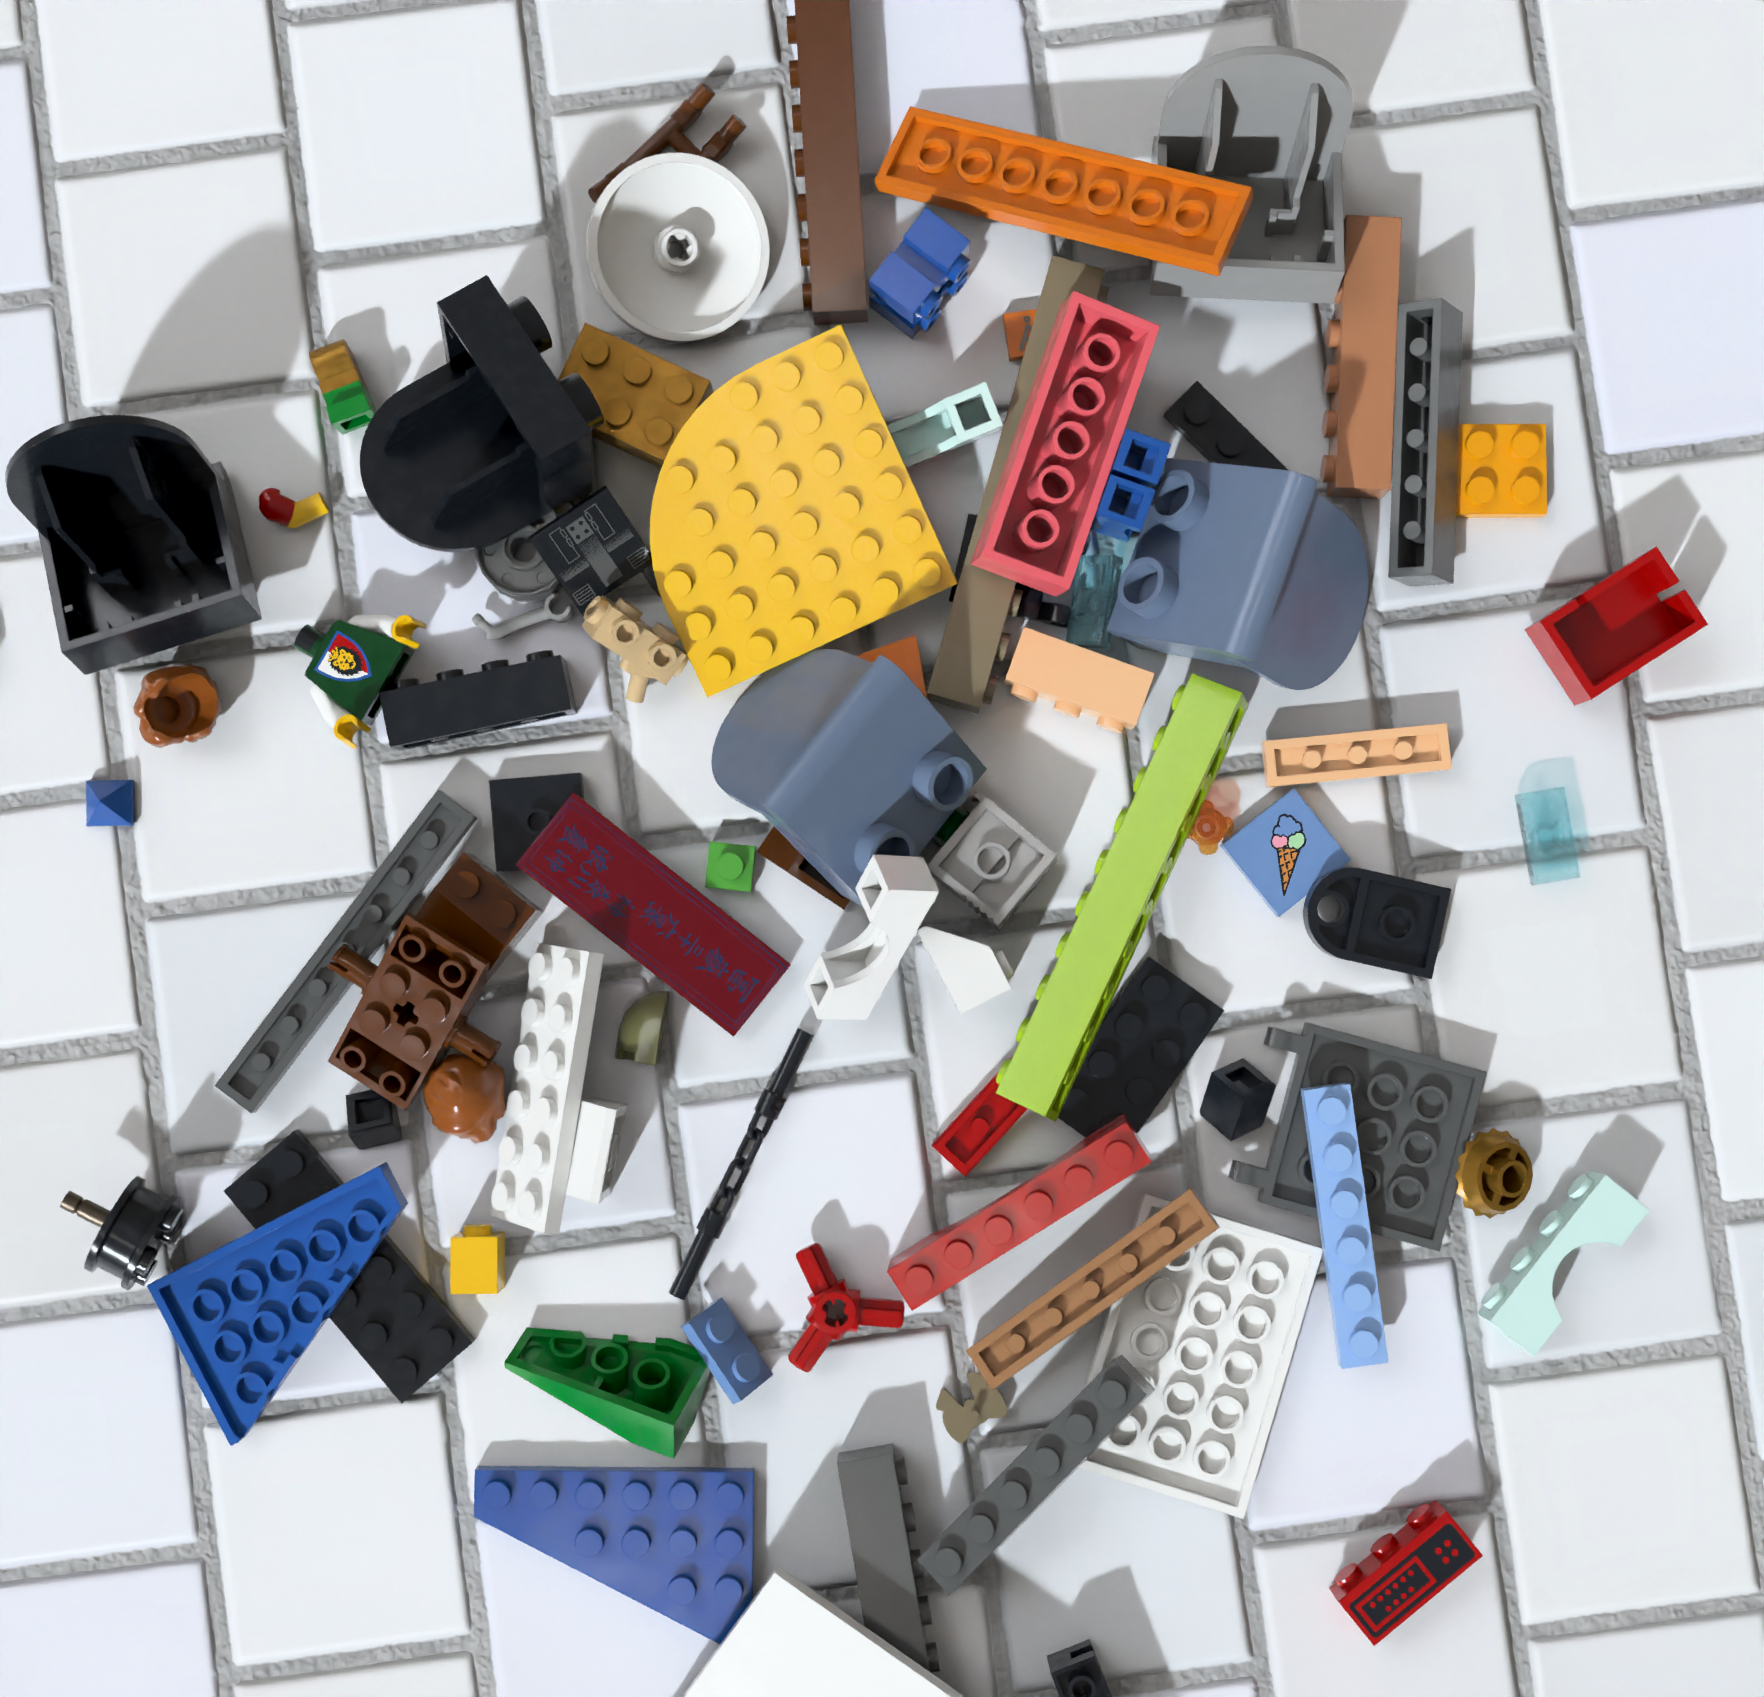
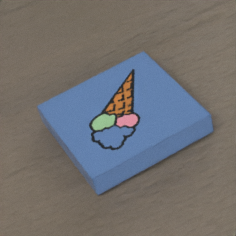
M1294 788L1220 845L1276 917H1280L1303 899L1312 885L1321 876L1335 869L1342 868L1351 861Z

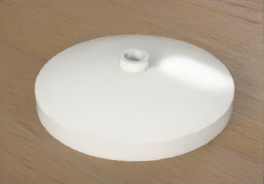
M656 154L639 160L625 168L605 187L597 199L589 219L586 234V255L589 271L604 303L630 328L643 335L662 341H697L714 336L731 327L752 307L760 294L767 276L770 256L769 236L763 213L757 201L746 185L727 168L715 161L694 154ZM669 243H675L680 247V258H671L668 255Z

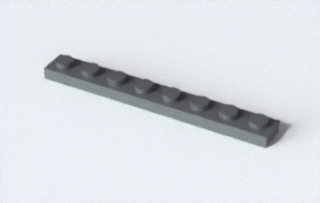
M437 790L215 1084V1087L248 1112L255 1113L258 1111L353 985L347 979L328 969L329 963L331 961L335 962L332 960V957L343 944H346L350 949L371 961L478 819L475 815L443 791Z

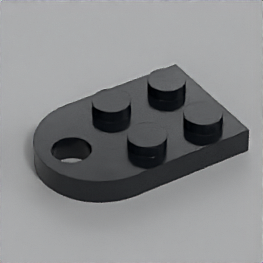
M1339 868L1324 874L1312 885L1305 898L1303 921L1312 942L1321 951L1332 957L1432 979L1451 889L1361 868ZM1327 895L1333 896L1338 901L1340 908L1338 916L1331 922L1322 920L1317 911L1319 901Z

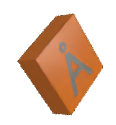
M1037 309L1003 314L1009 362L1023 359Z

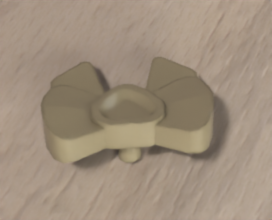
M967 1373V1379L974 1399H967L962 1406L947 1389L942 1388L936 1403V1409L944 1411L942 1418L947 1432L958 1443H964L972 1429L987 1421L988 1418H1003L1008 1412L1002 1393L997 1388L992 1390L981 1373Z

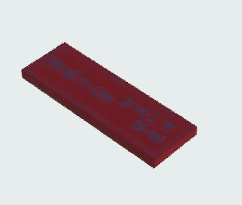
M574 792L515 864L733 1037L791 965Z

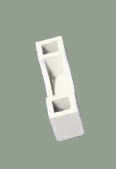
M873 855L855 887L870 924L850 943L840 948L820 953L804 983L817 1019L867 1020L939 893L936 881L932 877L923 857Z

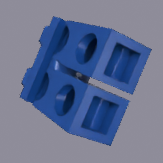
M1126 428L1090 530L1124 542L1129 541L1132 531L1140 532L1142 530L1155 493V489L1148 486L1153 488L1157 486L1171 447L1170 443Z

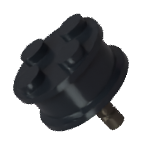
M136 1176L129 1183L111 1211L88 1199L84 1200L82 1196L72 1191L65 1195L60 1205V1208L72 1214L76 1213L78 1217L100 1227L87 1255L84 1269L94 1272L97 1268H100L122 1279L121 1287L126 1290H130L135 1283L145 1286L158 1263L155 1258L161 1242L169 1245L182 1223V1220L179 1219L183 1211L179 1207L181 1197L172 1194L169 1198H166L146 1188V1180L140 1176Z

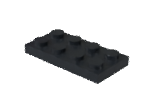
M1147 957L1104 1017L1058 1118L1086 1138L1122 1114H1125L1138 1133L1225 1010L1151 957Z

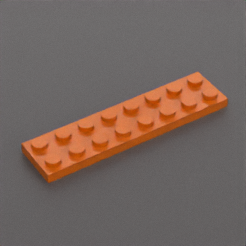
M911 106L874 179L879 192L1215 276H1220L1253 200V191L1250 186Z

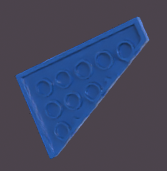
M387 1162L147 1285L230 1446L241 1441L250 1432L407 1206L408 1202Z
M477 1466L475 1469V1518L718 1644L722 1643L753 1600L754 1468Z

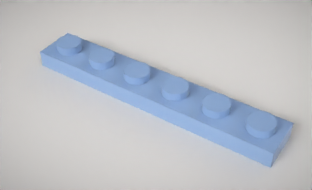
M1343 1082L1300 1088L1338 1365L1342 1369L1389 1363L1351 1086L1349 1083Z

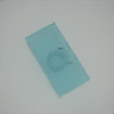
M1114 554L1081 555L1075 574L1066 642L1083 648H1110L1112 633L1106 629L1118 597V584L1123 565L1122 557Z
M1559 787L1515 795L1530 884L1537 885L1579 878L1580 871L1565 788Z

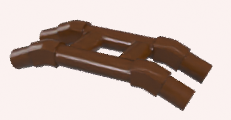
M701 82L692 95L684 100L662 127L624 163L621 162L603 180L588 190L589 196L596 204L605 187L625 168L646 157L660 154L669 145L677 153L694 154L718 163L732 148L734 141L747 126L739 117L733 114L719 132L717 131L700 151L683 133L701 116L703 109L715 96L713 90Z

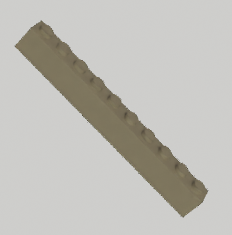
M1052 255L927 690L928 700L979 714L982 702L990 705L992 703L998 678L990 676L994 659L1004 660L1011 634L1002 632L1007 615L1016 617L1023 590L1015 588L1016 581L976 567L970 563L1060 305L1073 291L1105 303L1110 288L1101 285L1105 269Z

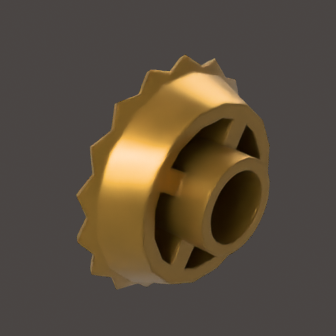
M1492 1128L1488 1133L1478 1132L1475 1140L1466 1142L1465 1152L1458 1157L1459 1168L1454 1174L1459 1183L1456 1193L1463 1198L1464 1207L1472 1209L1475 1216L1485 1215L1490 1219L1497 1214H1505L1507 1210L1514 1209L1524 1201L1531 1188L1533 1172L1531 1161L1526 1151L1520 1146L1519 1140L1512 1138L1508 1131L1500 1132Z

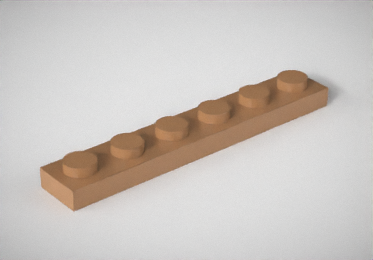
M1193 1188L1187 1190L966 1350L967 1354L992 1390L996 1389L1211 1235L1220 1226Z

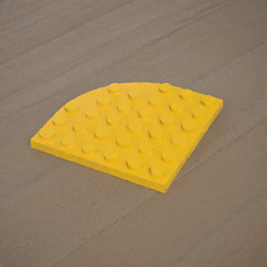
M841 324L750 367L719 387L694 411L681 428L667 453L655 487L650 516L652 566L658 590L677 635L680 637L679 639L707 698L958 584Z

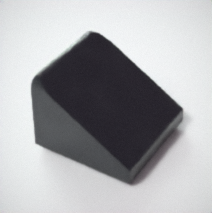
M372 1089L346 1095L348 1136L358 1149H367L402 1140L400 1120L394 1103Z

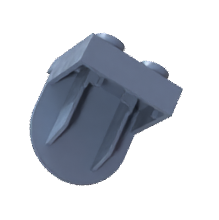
M1166 458L1158 484L1155 488L1152 487V489H1155V493L1131 560L1119 580L1118 597L1106 631L1139 649L1247 668L1271 683L1287 689L1305 690L1313 688L1326 681L1342 665L1357 639L1363 622L1368 597L1369 578L1367 556L1362 538L1354 522L1346 513L1315 492L1318 481L1310 476L1289 470Z
M820 649L804 653L774 667L758 679L738 699L724 719L714 742L711 760L715 781L729 797L761 813L842 896L862 907L863 905L855 887L873 855L918 857L953 811L964 803L972 787L987 770L912 680L896 664L882 655H879L874 662H870L835 649Z

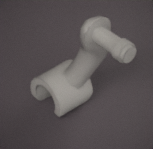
M552 593L546 598L544 607L512 617L494 627L478 613L473 616L472 621L487 633L486 639L496 640L548 619L559 623L567 622L574 614V606L569 605L562 614H553V605L559 600L561 595L559 593Z

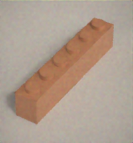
M1346 215L1343 220L1345 273L1334 301V320L1328 321L1326 330V347L1333 348L1332 365L1326 366L1324 376L1325 393H1331L1330 410H1325L1323 415L1322 435L1324 438H1329V453L1322 457L1320 479L1322 483H1327V496L1382 499L1391 490L1402 217Z

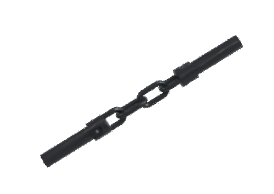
M797 1028L768 1089L764 1088L754 1108L755 1113L749 1123L747 1133L736 1152L735 1158L729 1164L710 1207L705 1208L696 1227L699 1231L669 1290V1293L681 1300L686 1299L715 1238L719 1239L729 1219L727 1214L733 1204L734 1197L739 1193L749 1173L750 1166L762 1144L763 1138L768 1134L774 1120L778 1119L787 1100L784 1096L814 1037L809 1032ZM761 1115L767 1118L762 1130L756 1127ZM751 1139L755 1143L746 1159L742 1156ZM735 1168L741 1170V1174L734 1188L727 1184ZM721 1199H727L722 1210H718L717 1207Z

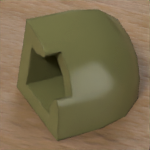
M670 991L650 992L636 999L625 1011L618 1029L615 1050L616 1059L633 1060L636 1063L649 1065L660 1063Z

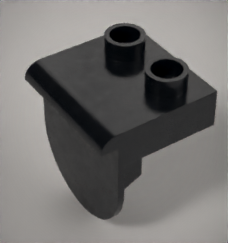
M487 275L437 302L447 364L405 386L387 399L372 417L365 431L360 450V472L368 500L378 516L389 528L406 540L421 547L437 551L466 552L491 546L570 502L572 507L587 498L593 488L591 430L604 423L603 414L598 402L588 385L577 373L574 372L560 381L556 379L540 355L550 349L553 344L549 331L537 309L525 296L506 304Z
M103 415L69 421L39 433L24 443L11 457L5 471L7 493L14 506L38 530L61 652L83 674L88 675L262 619L235 498L228 475L221 462L211 464L197 444L182 430L168 423L141 416Z

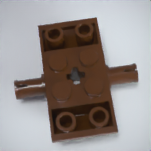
M408 912L405 915L378 966L350 949L346 944H343L332 957V960L335 962L331 961L328 969L361 988L363 996L328 1062L406 1111L423 1089L431 1070L444 1060L451 1047L456 1048L475 1060L485 1069L498 1053L496 1050L500 1049L501 1042L494 1040L467 1023L468 1016L487 983L490 962L413 913Z

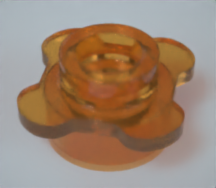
M1205 800L1187 839L1190 838L1195 842L1202 854L1212 855L1217 851L1219 841L1225 835H1230L1233 832V820L1230 817H1224L1219 811L1214 809L1212 802ZM1207 823L1210 825L1211 829L1209 832L1203 831V824Z

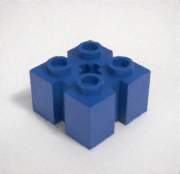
M926 207L905 233L900 245L894 252L891 251L869 279V291L872 293L869 296L870 308L911 339L915 337L920 329L927 332L942 312V309L938 306L943 297H946L948 293L953 297L956 296L970 276L966 270L970 266L971 260L966 256L969 253L971 241Z

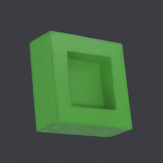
M710 842L705 887L752 892L756 846Z

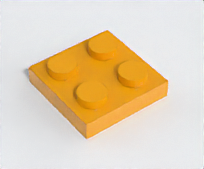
M1459 424L1456 518H1542L1547 515L1546 424Z

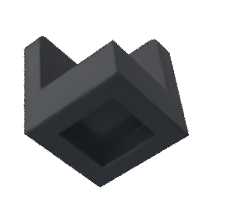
M1242 1058L1211 1072L1201 1104L1200 1115L1228 1140L1233 1141L1263 1125L1276 1085L1247 1060Z

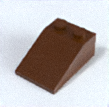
M463 852L433 889L416 916L489 961L488 982L544 911L476 856Z

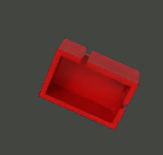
M1657 546L1636 557L1566 602V604L1558 607L1524 629L1574 706L1592 700L1708 625L1686 590H1682L1662 601L1657 596V593L1680 582Z

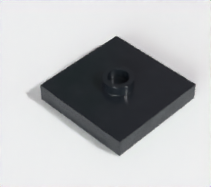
M582 773L489 780L496 872L521 870L515 864L573 792L584 800Z

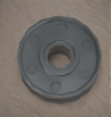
M554 511L491 546L476 550L475 556L482 574L501 595L517 602H539L546 599L552 593H558L563 588L538 551L529 561L522 562L515 559L517 548L523 543L531 542L528 538L530 535L559 517Z

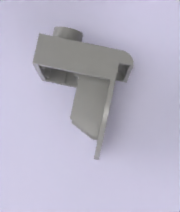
M1252 46L1226 51L1205 59L1186 71L1174 83L1164 103L1158 136L1153 138L1151 163L1250 186L1253 191V200L1220 276L1150 259V295L1334 304L1345 273L1342 150L1353 117L1352 90L1349 82L1338 68L1327 60L1300 49L1282 46Z

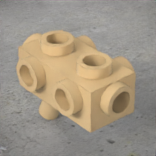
M603 595L602 597L596 596L585 610V621L582 626L592 639L622 657L619 667L631 674L626 699L636 703H643L649 678H655L664 685H667L671 677L678 676L687 665L689 660L687 653L676 644L680 637L659 622H656L654 627H651L640 620L643 613L621 597L617 603H614Z

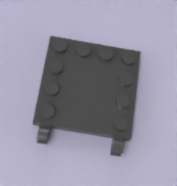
M1304 1022L1301 1035L1268 1026L1264 1044L1296 1053L1266 1169L1232 1160L1228 1178L1259 1187L1260 1192L1257 1200L1261 1203L1318 1218L1300 1088L1347 1082L1351 1086L1371 1233L1440 1252L1458 1184L1454 1176L1459 1168L1458 1157L1465 1152L1466 1142H1469L1487 1072Z

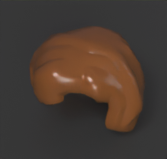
M190 663L169 664L145 675L141 681V691L133 709L134 714L140 718L139 730L143 739L152 746L162 748L171 744L182 743L185 740L192 743L197 742L199 739L209 736L221 713L222 702L219 697L217 684L212 680L205 668L194 666Z
M462 1052L448 1055L431 1070L429 1078L423 1086L424 1101L427 1110L432 1116V1124L444 1134L458 1136L461 1139H470L475 1144L488 1141L497 1129V1120L502 1118L506 1111L504 1070L493 1060L485 1069L481 1064Z

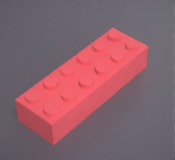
M1073 291L1060 305L975 548L971 565L1055 597L1070 589L1160 325L1076 291Z

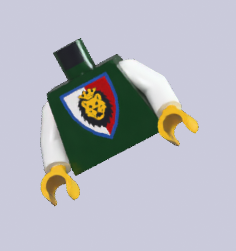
M389 614L355 615L348 622L337 619L332 624L327 635L309 624L300 630L295 639L294 648L313 658L305 671V676L313 682L310 693L324 720L334 729L336 738L349 747L357 748V745L353 743V736L358 730L362 729L366 733L370 732L371 729L367 724L373 725L382 709L379 693L392 690L391 683L399 680L415 652L410 647L417 649L420 645L412 640V634L418 627L426 629L424 622L408 615L397 617Z

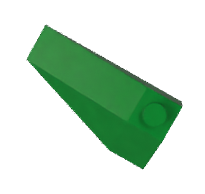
M526 1327L504 1362L505 1368L629 1442L673 1459L694 1424L710 1373L709 1368L695 1347L674 1339L656 1337L655 1343L628 1341V1335L613 1334L612 1340L586 1338L581 1331Z

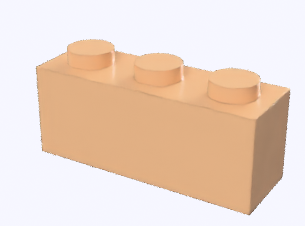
M1024 627L1003 684L1012 687L1010 694L1017 698L1035 703L1037 697L1054 702L1053 709L1059 713L1079 718L1082 712L1098 718L1096 725L1109 731L1122 733L1124 728L1132 730L1137 725L1155 673Z

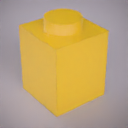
M492 1224L464 1225V1232H458L450 1238V1294H498L505 1288V1232H492Z

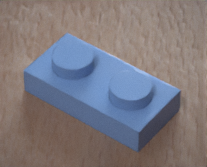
M722 1297L712 1302L681 1326L732 1404L742 1401L773 1375Z

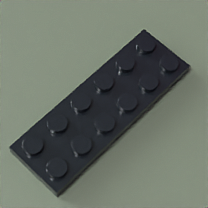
M298 1129L288 1135L226 1188L224 1192L256 1229L344 1184V1182ZM388 1235L382 1240L329 1317L401 1404L476 1340Z

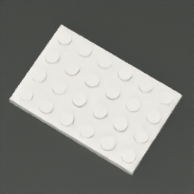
M1143 1192L1133 1229L1172 1201ZM1211 1213L1220 1226L1219 1229L1109 1307L1085 1387L1113 1359L1123 1355L1155 1390L1079 1468L1244 1519L1323 1249L1320 1246Z

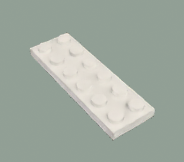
M534 942L533 954L528 966L529 979L526 997L521 1009L522 1022L518 1047L514 1053L511 1090L506 1101L507 1115L503 1139L499 1146L496 1183L491 1194L492 1207L490 1216L544 1234H559L604 954Z

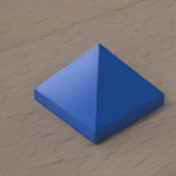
M134 780L86 781V826H134Z

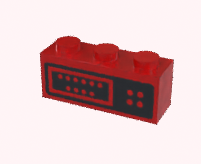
M1436 1500L1430 1505L1422 1504L1415 1508L1406 1519L1407 1524L1394 1535L1388 1533L1379 1538L1370 1549L1371 1554L1358 1565L1352 1563L1344 1567L1334 1579L1335 1584L1329 1588L1340 1605L1374 1646L1483 1556L1450 1514Z

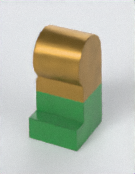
M341 339L310 351L309 357L320 382L319 387L327 405L325 408L331 424L342 435L369 425L377 410L347 342Z

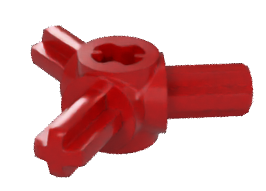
M818 1243L808 1245L796 1253V1259L812 1291L807 1297L812 1307L806 1315V1319L810 1323L788 1354V1360L796 1368L804 1372L811 1371L832 1339L840 1341L845 1332H857L858 1325L889 1328L902 1327L905 1310L903 1301L860 1297V1290L849 1289L845 1279L837 1280L821 1245ZM835 1299L843 1301V1312L846 1316L840 1318L839 1314H837L836 1319L829 1318L827 1316L828 1306L825 1303L831 1300L834 1305Z

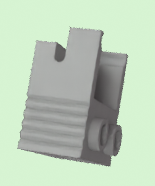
M975 791L971 799L979 804L927 866L934 879L962 902H967L970 908H974L976 913H980L983 919H987L989 924H994L995 929L1000 931L1056 864L1058 854L1053 850L1049 851V847L1042 845L1040 839L1035 840L1034 834H1028L1026 828L1022 829L1018 821L987 796L982 797Z

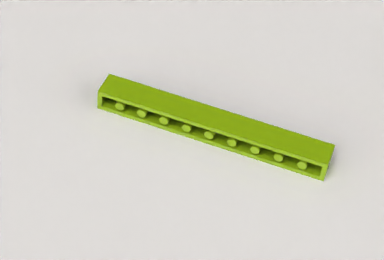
M1193 673L1187 685L1181 684L1177 689L1172 701V710H1174L1167 726L1162 725L1154 738L1152 750L1155 753L1148 768L1142 767L1136 776L1133 785V791L1136 794L1129 809L1123 808L1119 813L1114 825L1115 839L1110 849H1104L1096 862L1094 874L1097 877L1090 892H1083L1078 900L1075 909V916L1078 918L1071 933L1066 932L1060 939L1055 952V957L1058 958V961L1051 975L1046 974L1038 986L1036 1000L1039 1001L1032 1016L1025 1017L1018 1029L1016 1041L1019 1044L1012 1059L1007 1058L999 1069L996 1083L999 1084L996 1094L1056 1122L1249 705L1242 692Z

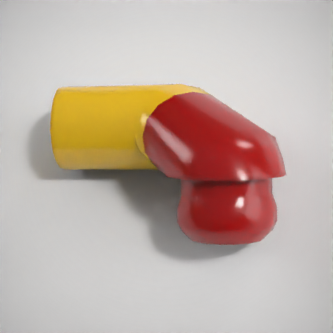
M276 488L265 489L259 495V510L267 520L287 528H298L330 512L320 492L298 502L281 495L280 490Z

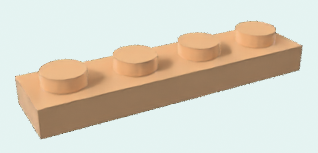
M1447 723L1261 742L1266 788L1452 769Z

